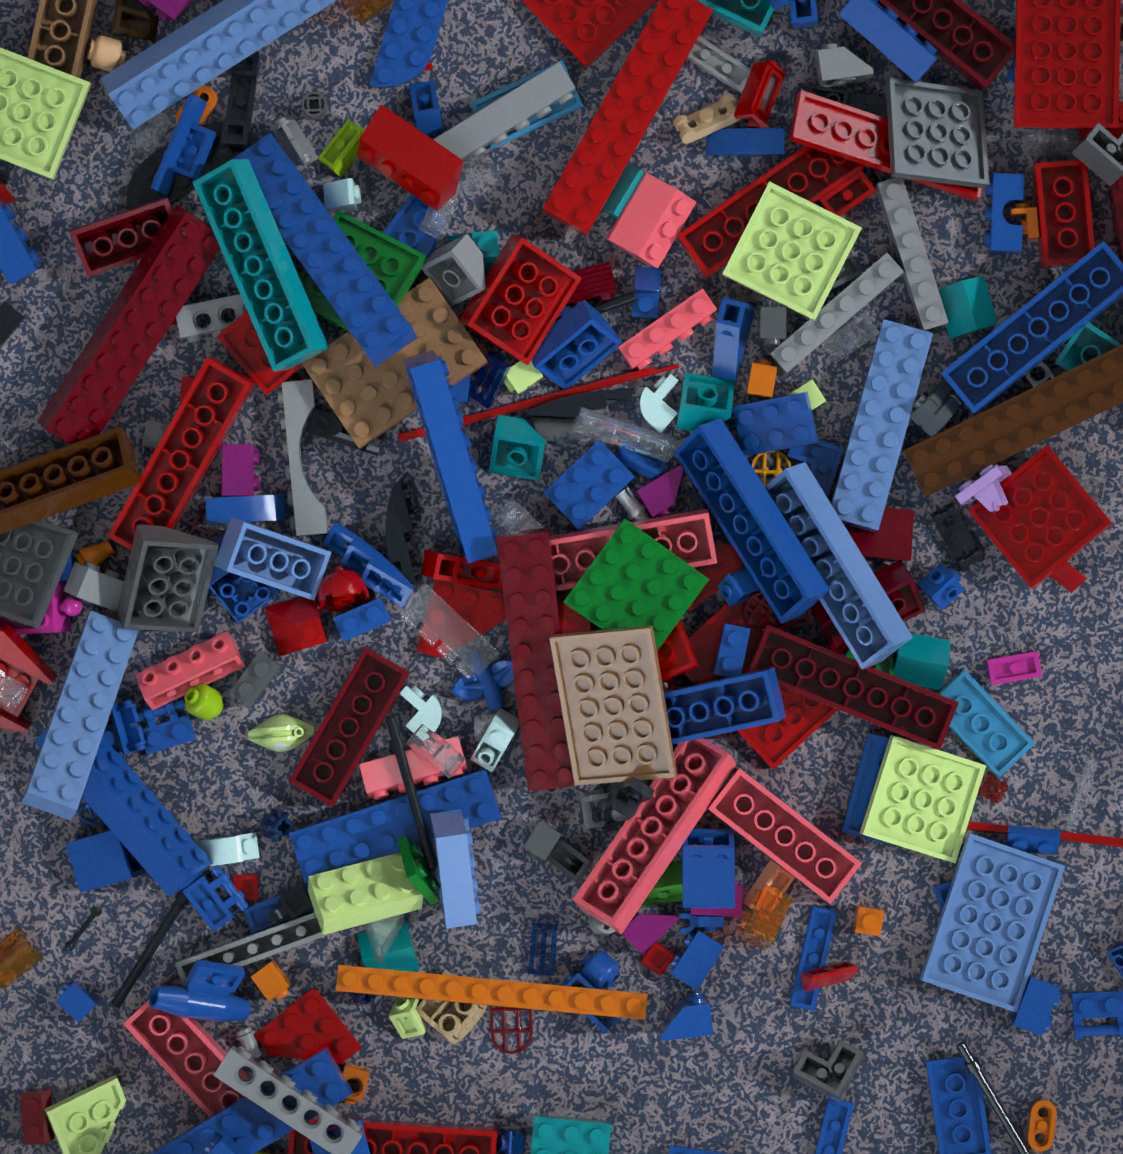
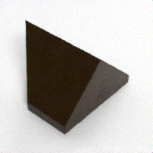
M118 0L115 5L112 31L116 36L155 42L159 16L152 15L137 0Z

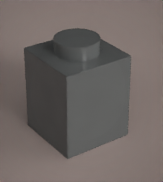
M539 820L523 848L527 849L525 854L536 861H539L540 858L546 860L561 836V832Z

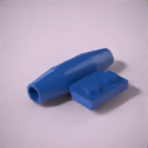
M196 960L186 978L187 986L153 987L149 995L150 1007L179 1017L215 1022L243 1021L248 1019L251 1011L249 1000L230 994L236 991L245 975L243 966Z

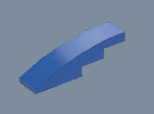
M335 522L323 545L343 557L341 561L343 565L362 575L361 578L366 586L403 608L414 586L377 550L356 534Z

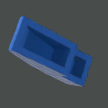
M720 129L706 136V156L783 157L785 129Z
M285 494L205 498L208 525L229 524L231 517L245 522L286 520Z

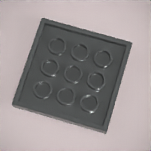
M889 78L885 84L891 177L985 189L989 185L983 90Z
M41 520L0 534V617L39 629L79 534Z

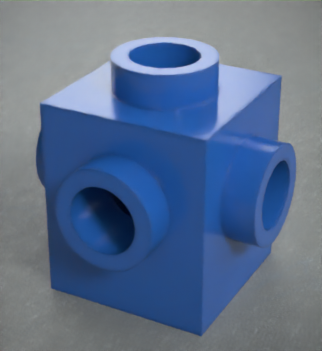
M941 563L918 583L926 596L941 610L964 591V588L958 582L961 579L959 574L952 567L947 570Z

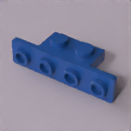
M190 94L185 102L180 119L173 130L172 138L167 149L164 151L161 164L153 178L151 189L164 196L169 195L177 173L194 180L199 178L217 135L213 130L198 125L207 103L196 95Z

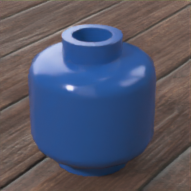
M598 951L595 954L590 952L581 963L584 966L582 976L597 989L610 988L620 975L618 962L605 951Z

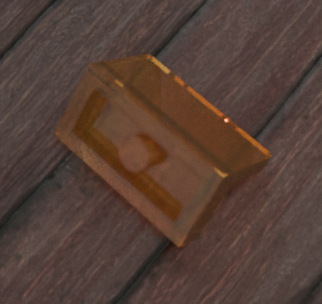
M18 927L0 941V988L2 990L9 987L42 959L41 954L29 944L26 936Z

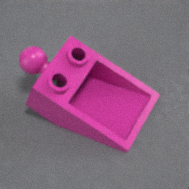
M59 581L39 629L0 617V621L10 625L17 634L72 632L71 616H76L82 611L83 603L80 598L73 595L70 596L69 593L63 591L67 581Z

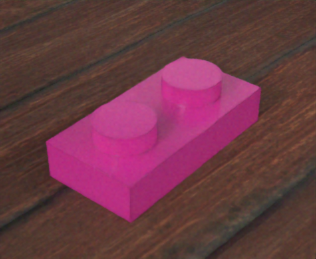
M1038 651L986 660L990 685L1042 677Z

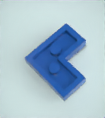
M818 439L817 443L791 447L787 457L810 464V471L826 497H828L844 448Z

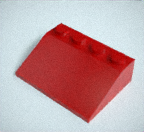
M511 234L485 276V289L472 297L458 322L517 360L529 365L582 278L523 237Z

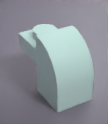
M672 374L668 378L662 376L653 386L656 389L655 393L646 387L640 398L642 417L660 434L678 414L663 401L679 381Z
M407 685L400 694L419 711L408 722L406 727L425 743L441 723L442 708L434 695L426 702L423 699L425 694L415 685L410 688Z
M256 832L196 841L199 848L204 850L213 864L211 866L260 858Z

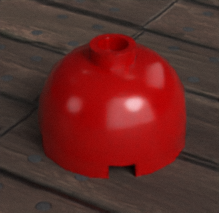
M346 567L333 568L331 573L325 575L319 585L318 602L321 610L324 607H327L328 612L349 610L353 608L348 605L361 601L364 605L370 600L368 588L363 582L361 575L353 570H347Z

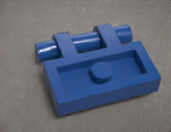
M184 698L169 702L153 711L147 706L143 708V711L137 712L139 718L137 723L147 720L149 728L142 729L144 739L147 742L145 744L147 755L197 739L190 716L187 715L179 718L177 710L185 708ZM169 713L171 721L157 725L155 717Z
M219 865L210 870L216 878L210 883L203 875L182 891L212 932H215L235 916L229 909L232 905L235 904L240 911L249 906L243 898L245 895L241 890L238 891L229 880L231 878L227 871L223 872ZM220 885L229 895V898L225 901L222 900L215 890Z

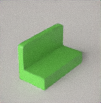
M682 861L670 862L640 907L683 901Z

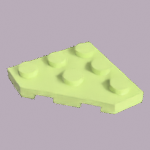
M115 1075L45 1109L62 1154H101L105 1143H108L116 1125L114 1122L120 1109H123L126 1102L118 1078Z

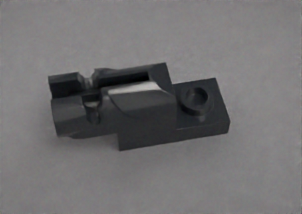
M314 408L306 430L307 433L379 456L380 447L367 444L359 449L337 415ZM386 432L378 436L376 439L384 441Z
M635 777L615 784L607 799L600 801L594 808L592 820L595 823L601 820H610L604 824L603 828L605 829L618 826L622 822L631 819L635 815L640 803L650 800L655 790Z

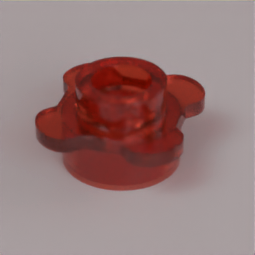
M988 774L985 776L983 786L979 787L978 794L994 804L999 803L1003 792L1008 790V783L996 779L994 774Z

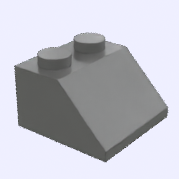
M827 44L821 46L822 50L817 51L814 59L818 86L833 87L869 82L874 74L872 67L844 46L837 47V44Z
M468 234L436 249L421 268L427 277L431 278L451 307L485 289L483 253Z

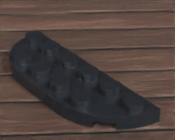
M224 122L202 125V127L213 130L217 135L199 178L232 160L259 141L260 138L250 131L247 147L221 145ZM168 146L146 158L133 173L127 190L128 210L164 197H168L172 204L196 190L193 185L194 179L178 173L168 196H164L151 189L154 175L158 171L164 151Z

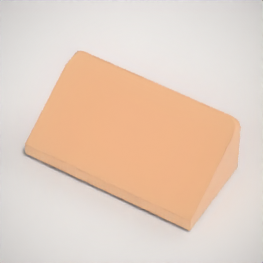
M770 859L744 898L743 903L768 919L795 876Z

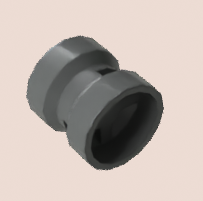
M312 91L303 97L301 106L308 118L319 120L326 116L328 103L323 94Z

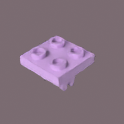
M996 464L982 470L979 473L981 478L978 480H969L958 488L960 493L955 497L961 505L970 504L978 500L990 512L999 511V506L1008 504L1000 482L1011 475L1012 472L1007 465L998 466Z

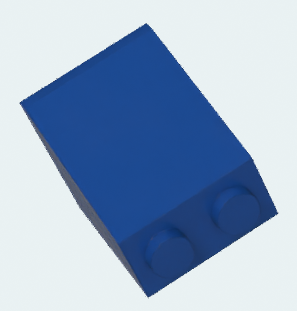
M111 830L66 843L67 855L72 863L75 882L79 887L80 893L148 873Z

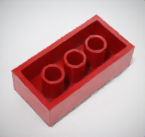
M1079 159L1035 163L1031 167L1034 205L1037 207L1040 269L1073 266L1095 248L1088 167Z

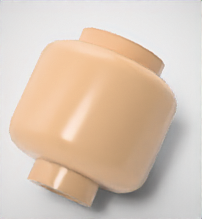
M99 35L95 40L91 39L87 59L90 60L92 67L111 72L118 65L124 64L126 51L122 50L121 41Z

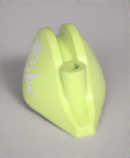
M277 714L248 731V740L272 751L287 752L315 734L314 726L295 717Z

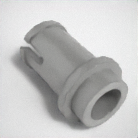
M246 1026L236 1031V1040H239L241 1046L252 1053L251 1058L255 1059L261 1056L262 1052L254 1037L255 1030H252L250 1026Z

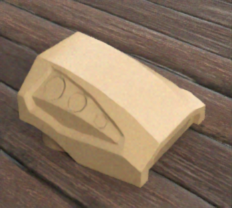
M446 969L442 973L443 975H453ZM423 999L415 1009L427 1023L451 1043L456 1044L469 1033L483 1016L487 1005Z

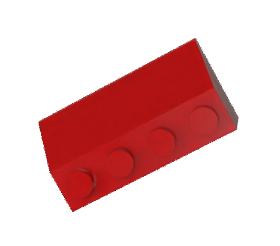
M383 105L378 108L360 137L356 154L362 161L380 171L384 176L393 180L404 190L409 191L422 200L424 204L429 205L436 211L456 194L464 160Z

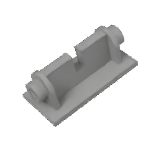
M293 115L276 121L277 124L271 127L284 152L298 171L318 159Z

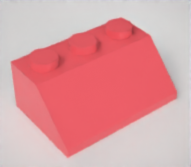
M644 173L606 239L640 262L658 269L695 206L696 201L671 185L648 173Z

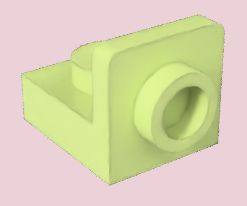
M400 997L395 1000L390 1011L389 1018L402 1039L424 1035L427 1029L415 1009L419 1002L418 998Z

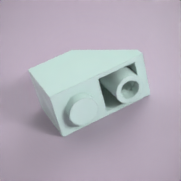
M353 178L323 184L324 203L328 212L357 210V204H361V190L359 185H355Z
M499 708L470 760L493 772L520 725L519 718Z

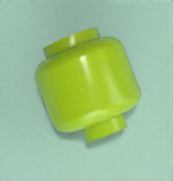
M199 683L186 692L185 708L188 713L204 721L211 720L217 717L223 709L222 695L218 690L204 683Z

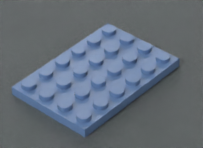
M968 833L919 980L1017 1013L1065 866Z

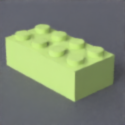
M400 852L308 877V894L323 935L422 909L423 895L407 879Z

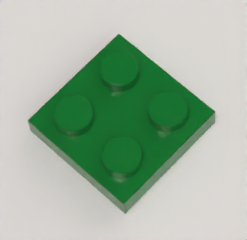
M407 836L397 840L407 879L431 905L440 901L438 894L440 885L433 875L435 868L427 869L425 858L417 843L413 844Z

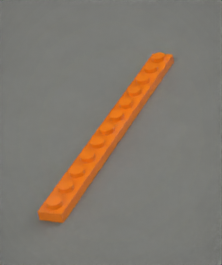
M338 965L336 991L643 1020L646 1019L648 996L646 993Z

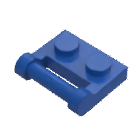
M1123 990L1071 993L1075 1040L1083 1039L1085 1036L1118 1035V1037H1123ZM1116 1017L1117 1020L1116 1025L1082 1026V1019Z

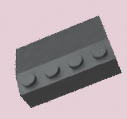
M137 525L117 611L123 629L198 632L219 544L164 526Z

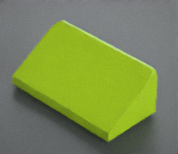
M348 119L317 160L339 177H342L357 157L359 140L365 130Z

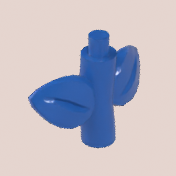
M479 650L470 653L469 655L473 662L470 667L473 672L460 676L452 685V693L468 702H474L484 695L489 712L505 706L501 688L514 683L512 659H498L490 666L486 658L482 659Z

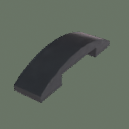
M259 52L253 53L231 67L230 90L226 118L223 123L221 145L247 147L255 104Z

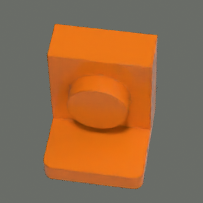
M1030 203L1015 204V209H1010L1009 217L1024 216V220H1020V225H1023L1022 235H1026V241L1037 240L1039 238L1037 207H1030Z

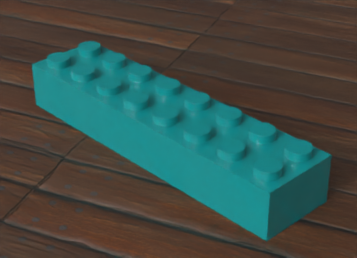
M232 159L193 181V185L273 372L289 370L329 349L249 159Z

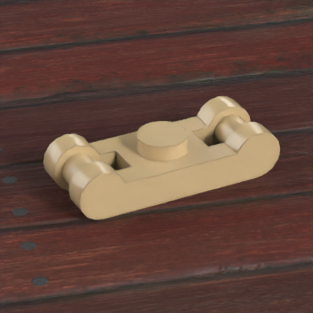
M726 94L721 97L719 102L688 116L680 115L676 117L673 125L680 132L679 136L683 143L688 144L738 122L741 118L736 119L734 117L737 108L735 98L731 94Z

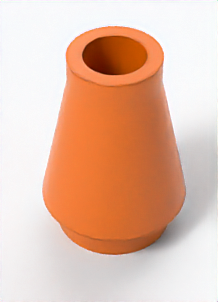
M105 540L102 543L78 550L79 553L74 555V557L81 565L85 566L87 561L99 566L110 555L114 554V550L110 543Z

